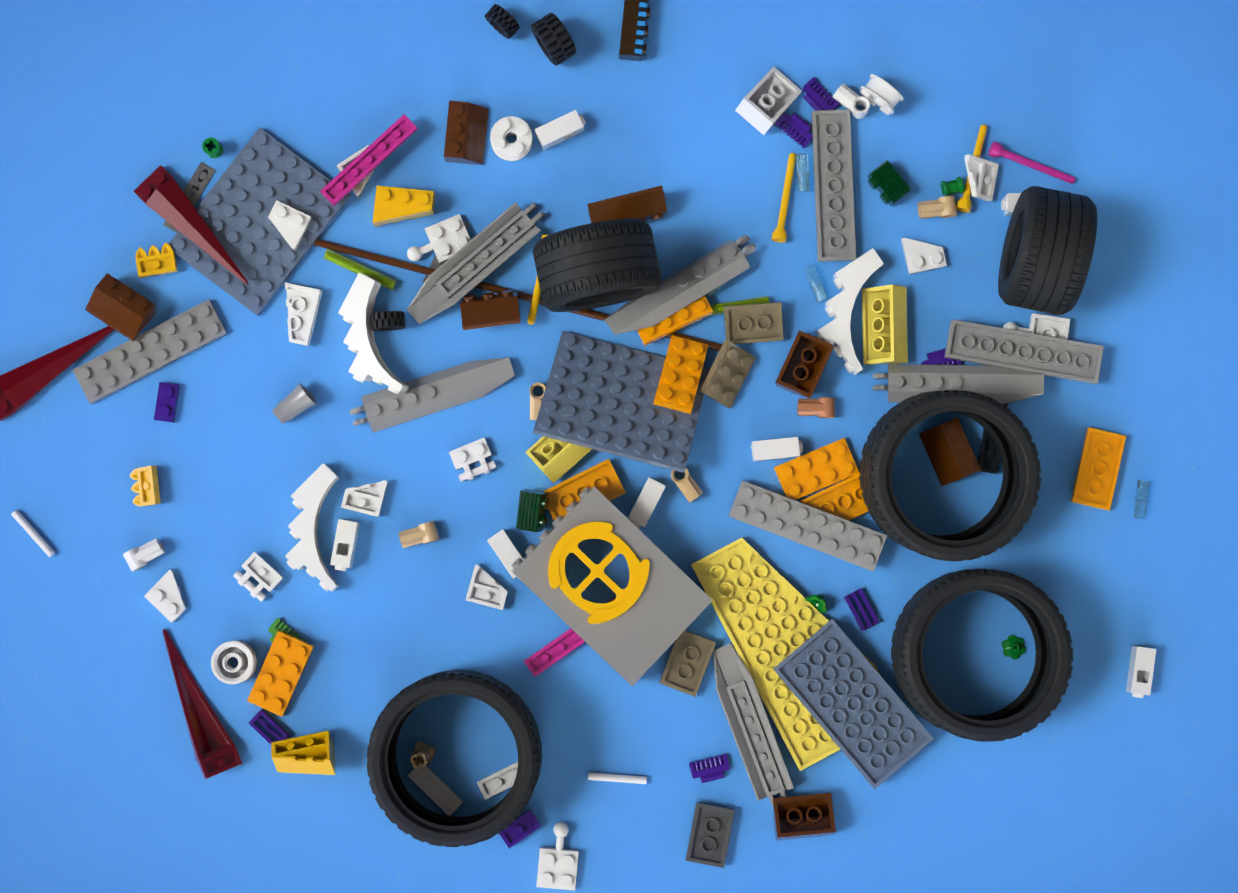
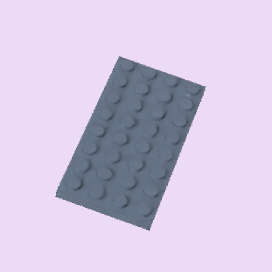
M833 619L829 620L773 668L873 789L881 785L934 739Z

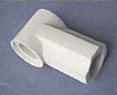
M844 83L833 95L835 100L851 111L854 118L862 119L867 115L870 107L869 100L856 94ZM862 105L865 110L860 111L856 106Z
M155 538L141 547H135L125 552L123 556L131 571L134 572L146 566L147 562L164 554L165 551L162 543L158 538Z

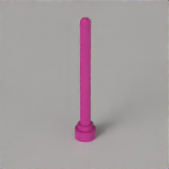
M995 141L992 142L988 151V155L991 157L1002 156L1071 184L1076 180L1074 176L1005 150L1000 143Z

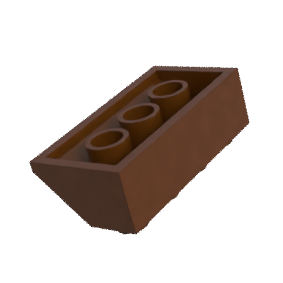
M662 185L587 204L591 223L625 218H637L644 221L653 218V221L663 219L664 215H667Z

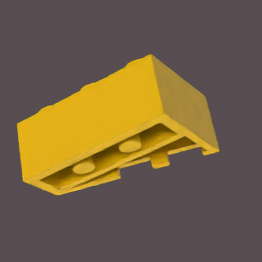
M377 185L372 223L375 227H379L384 224L434 215L436 195L434 191Z
M329 730L271 742V757L277 772L336 775L334 743Z

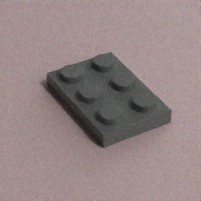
M696 802L686 861L724 868L734 809Z

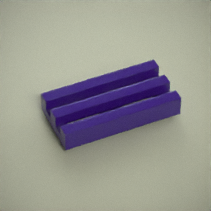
M861 588L844 596L861 631L879 623ZM857 594L860 595L873 621L870 622L859 599L856 596ZM853 597L866 625H863L849 598Z
M263 708L248 723L270 744L275 741L255 723L256 720L279 741L286 740L290 736ZM260 716L265 717L284 736L281 737Z

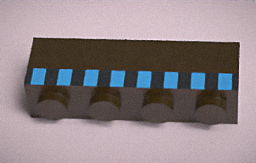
M648 0L624 1L619 59L642 61V55L646 56L647 44H643L644 37H648L649 26L645 25L646 19H650L651 7H647Z

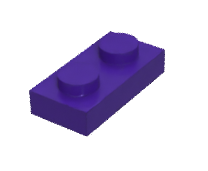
M159 382L154 420L175 422L180 385Z
M530 809L500 832L499 835L510 849L538 829L541 824Z

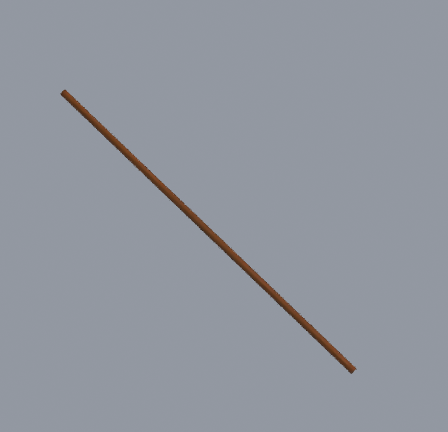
M315 239L314 246L425 275H431L435 271V269L321 239ZM482 281L475 286V288L502 294L504 290H513ZM513 290V292L518 293V299L528 302L532 301V294ZM540 297L539 300L540 305H544L542 297ZM589 309L570 312L605 321L610 316ZM677 332L665 336L671 339V336L674 335L708 344V349L720 351L723 345Z

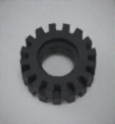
M494 4L484 16L489 24L507 39H510L520 28L517 21L513 19L514 17L498 4Z
M381 311L371 313V330L392 331L404 329L406 327L404 312Z

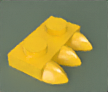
M164 243L161 254L158 248L152 245L148 256L141 247L138 248L135 259L139 278L178 272L175 253L169 244Z
M157 466L134 469L130 477L138 480V482L133 484L131 490L140 494L133 499V503L137 506L161 504Z

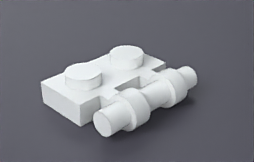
M485 438L449 452L455 469L464 468L465 470L464 473L458 475L461 482L467 479L469 481L473 480L475 476L482 473H490V470L497 468L494 461L486 463L485 458L492 455ZM480 461L481 466L470 469V464Z
M256 552L242 565L247 572L243 575L240 571H237L233 575L241 587L247 588L251 592L250 595L261 602L267 597L261 591L266 588L271 592L284 578ZM251 576L259 582L257 586L249 581Z

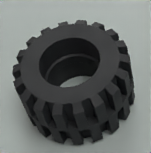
M553 13L547 14L531 25L532 33L537 43L552 64L557 66L576 54V47L572 38L559 18Z

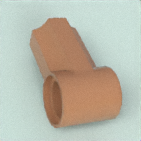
M835 398L798 399L797 414L798 416L835 418Z

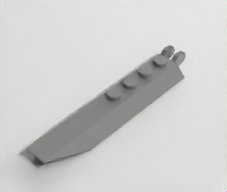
M515 202L428 276L407 308V311L421 324L456 304L541 231L535 224L545 214L539 212L530 220L527 215L533 212L537 205L532 203L522 211Z
M747 235L738 238L736 242L729 240L662 280L656 291L630 300L606 318L605 322L614 335L653 327L749 269L750 265L746 257L753 253L757 247L752 243L745 246L742 251L740 250L750 240Z
M509 357L470 361L405 382L409 386L406 393L399 392L395 394L386 388L361 396L363 406L354 408L349 412L350 415H356L365 411L367 417L355 420L353 425L358 426L369 422L374 433L482 398L514 377L515 374Z
M888 364V374H873L874 379H888V386H873L874 391H888L887 402H901L920 393L938 390L971 391L988 396L1001 404L1044 394L1043 374L994 366Z
M728 644L713 650L716 691L757 801L769 797L773 807L774 795L780 793L781 797H788L785 790L794 789L753 677L732 644Z

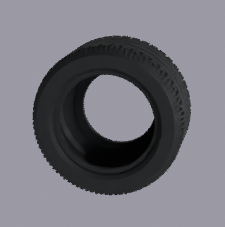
M1031 186L1021 193L1009 222L1000 261L998 293L1005 304L1054 315H1063L1074 308L1087 279L1097 233V208L1089 197L1039 186Z
M614 219L572 227L543 237L536 243L533 249L544 306L552 312L580 311L629 301L656 291L662 282L652 229L642 219Z

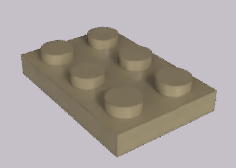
M781 302L723 306L725 339L733 344L783 340Z
M725 340L700 392L731 409L756 357L732 342Z
M684 631L674 642L659 683L696 697L716 642Z

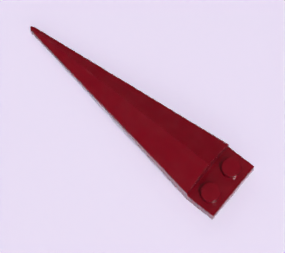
M160 165L134 190L136 195L168 223L241 281L249 285L247 279L205 223L178 182Z
M107 326L0 375V421L18 412L57 376L114 331V329Z
M163 629L162 633L195 758L204 779L241 765L242 761L235 744L199 689L167 631Z

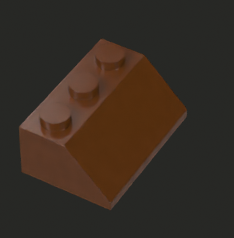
M449 100L444 159L446 162L483 165L488 108L469 102Z
M108 273L95 287L85 308V311L131 341L136 339L156 314L153 302Z
M504 290L502 294L487 292L479 297L466 295L463 299H460L463 330L520 323L518 293L513 292V290Z
M799 330L775 382L776 386L793 394L811 398L834 345Z
M958 417L919 433L941 486L981 470Z
M831 793L773 798L776 841L829 836L836 833Z

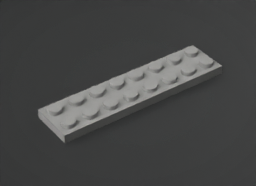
M850 110L812 111L817 262L856 260Z
M208 299L142 333L134 341L129 340L73 369V372L89 404H93L228 333L212 302Z
M951 319L944 358L1034 372L1044 376L1096 385L1099 380L1104 346Z
M743 480L729 514V517L873 572L887 538L886 534Z

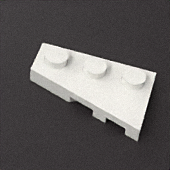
M285 283L289 342L309 346L323 291Z

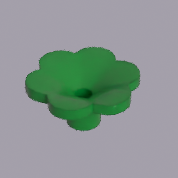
M812 595L805 598V601L810 602L820 613L827 612V602L822 595Z
M1014 635L1008 636L1007 640L1001 643L1003 655L1012 659H1018L1020 655L1025 653L1023 639L1016 638Z

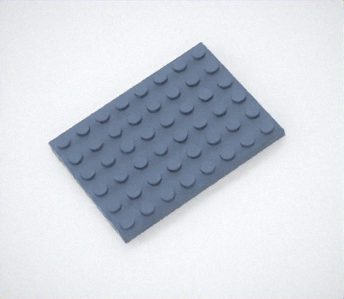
M259 127L196 208L225 251L247 279L249 285L241 281L180 231L177 232L169 245L176 255L258 316L314 245L315 239L320 237L351 196L347 194L333 206L320 192L331 181ZM276 200L312 217L296 251L291 248L268 218Z
M562 331L533 434L684 473L704 396L700 389L710 369L702 368L691 414L653 404L665 357Z

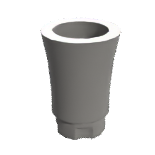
M299 383L272 411L278 420L284 424L306 409L316 405L317 402L309 390L302 383Z

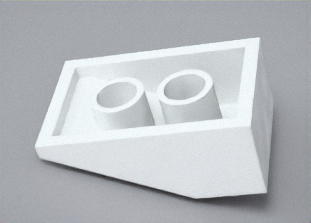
M773 67L748 93L735 111L764 135L799 96L802 90Z

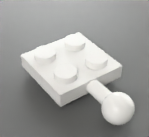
M460 214L424 228L430 243L420 248L417 246L410 247L407 251V257L411 261H418L423 254L434 250L439 264L451 258L471 241Z
M1032 313L1029 328L1017 327L1014 322L1005 323L1003 328L1068 340L1070 319Z
M558 822L553 828L554 834L557 836L556 848L540 847L536 887L575 891L579 850L563 849L564 837L567 836L569 827L564 822Z

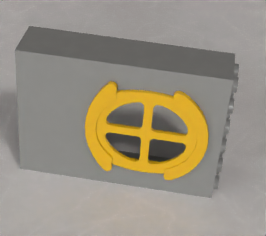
M586 487L578 495L581 498L577 502L572 501L565 509L567 513L563 517L559 515L552 522L554 525L550 531L546 529L538 537L540 541L536 545L531 544L525 551L527 555L523 559L518 558L512 564L513 570L511 572L633 686L713 600L595 487ZM593 538L605 540L613 545V549L599 564H595L578 548V544L582 540ZM569 553H574L591 571L576 588L570 586L565 574V560ZM618 554L624 555L629 567V582L625 589H621L604 573L605 567ZM595 578H600L616 593V598L608 603H594L583 599L581 593Z

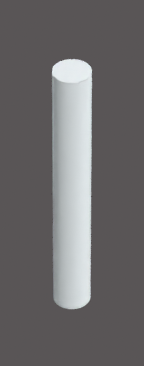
M15 510L11 514L48 557L53 556L55 551L18 510Z
M589 772L588 780L646 784L647 776Z

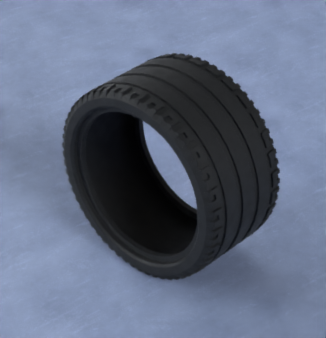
M963 390L929 391L911 396L888 410L877 421L876 426L872 428L867 437L868 440L863 447L859 468L860 488L863 492L864 503L867 505L873 520L885 534L896 543L921 555L943 561L972 560L981 558L983 555H989L997 551V548L1004 547L1012 541V537L1018 535L1024 528V523L1029 521L1028 519L1033 513V507L1035 508L1039 497L1037 493L1038 490L1040 491L1041 478L1039 473H1041L1040 460L1037 458L1039 454L1036 445L1031 440L1033 438L1028 429L1023 427L1024 423L1014 413H1011L1009 408L988 396ZM951 411L973 419L984 427L993 438L1002 460V485L995 504L980 522L959 533L930 535L914 526L901 511L892 487V466L899 445L911 429L933 415Z
M969 569L947 573L919 589L912 596L911 600L906 603L897 619L891 641V660L898 687L910 706L922 718L955 736L981 742L1003 741L1021 736L1022 733H1027L1036 728L1038 723H1043L1051 715L1050 712L1057 708L1061 702L1060 698L1062 695H1065V691L1069 686L1067 682L1068 679H1071V671L1073 669V666H1071L1073 648H1071L1072 639L1070 631L1066 628L1068 625L1063 615L1059 613V608L1053 600L1049 599L1048 595L1039 587L1018 575L994 569ZM982 590L1006 599L1022 613L1034 637L1036 650L1035 665L1032 676L1024 691L1008 706L990 714L963 715L956 713L946 706L932 690L923 666V644L930 623L947 603L963 594Z
M467 670L438 672L426 676L401 690L389 701L377 718L367 749L369 784L372 793L376 796V802L381 810H384L386 817L392 823H395L397 828L405 834L412 835V838L440 847L474 845L488 840L505 830L518 818L528 804L538 781L542 763V745L538 726L530 709L521 697L498 679L480 672ZM449 694L476 698L495 709L510 727L518 752L517 774L510 791L490 809L479 814L464 817L438 814L416 801L404 786L396 762L398 736L410 713L420 703L430 698Z

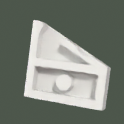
M475 564L466 601L503 610L508 591L479 565Z

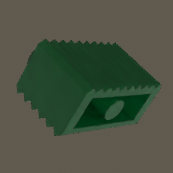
M888 160L868 175L869 185L874 190L877 189L881 193V200L885 204L889 203L890 206L894 205L911 190Z
M529 489L520 491L516 529L540 532L546 527L547 518L545 517V510L549 505V498H547L548 494L546 492Z

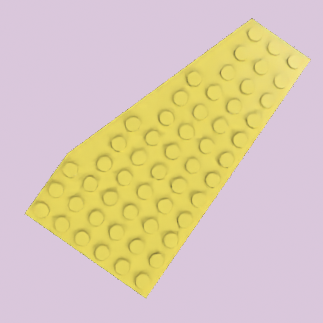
M743 538L691 564L705 593L713 600L711 604L736 652L753 677L758 693L799 771L841 750L773 670L776 665L829 620L810 602L805 601L804 596ZM863 654V656L869 661V663H870V664L874 667V669L879 673V671H878V669L876 668L875 664H874L872 661H870V660Z

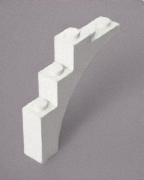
M874 248L833 275L835 278L833 280L834 284L843 291L825 303L826 313L830 318L834 317V320L816 332L818 334L816 338L832 345L834 344L835 347L833 349L839 358L842 356L846 362L844 364L845 368L849 373H853L854 376L861 372L863 368L856 357L851 340V313L862 285L884 264Z
M359 272L338 312L344 316V321L352 324L343 343L348 345L350 351L357 353L348 372L354 375L353 379L361 383L364 381H374L380 385L384 383L389 386L388 390L395 394L399 392L406 393L409 386L398 379L387 367L377 348L374 331L371 330L370 314L373 313L376 296L382 283Z
M323 463L291 495L294 499L292 503L299 510L302 508L304 510L288 525L291 529L289 533L296 540L299 538L301 540L285 557L288 559L286 563L293 570L296 568L302 570L306 566L307 569L305 571L312 578L316 576L321 581L319 585L325 591L330 590L334 592L339 585L329 574L322 560L318 547L317 528L322 504L329 490L339 477Z

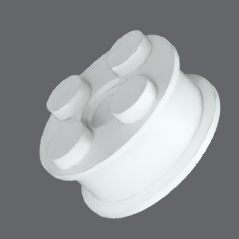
M871 74L866 86L860 87V93L869 100L870 105L873 107L878 105L880 110L889 116V114L894 113L893 108L899 101L903 102L904 98L885 80Z
M514 116L500 119L491 130L490 140L492 149L498 157L506 161H517L524 158L532 147V132L529 125L524 120ZM509 135H514L517 140L514 143H509L506 141V138Z
M229 641L221 644L214 651L211 658V668L214 675L226 684H238L248 680L255 672L257 666V657L254 650L242 641ZM232 657H235L238 660V666L236 668H233L230 665V659Z

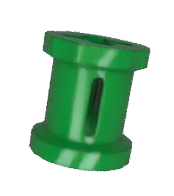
M211 137L203 141L202 148L209 157L218 158L222 155L223 147L215 138Z
M961 177L948 182H940L943 196L964 192Z

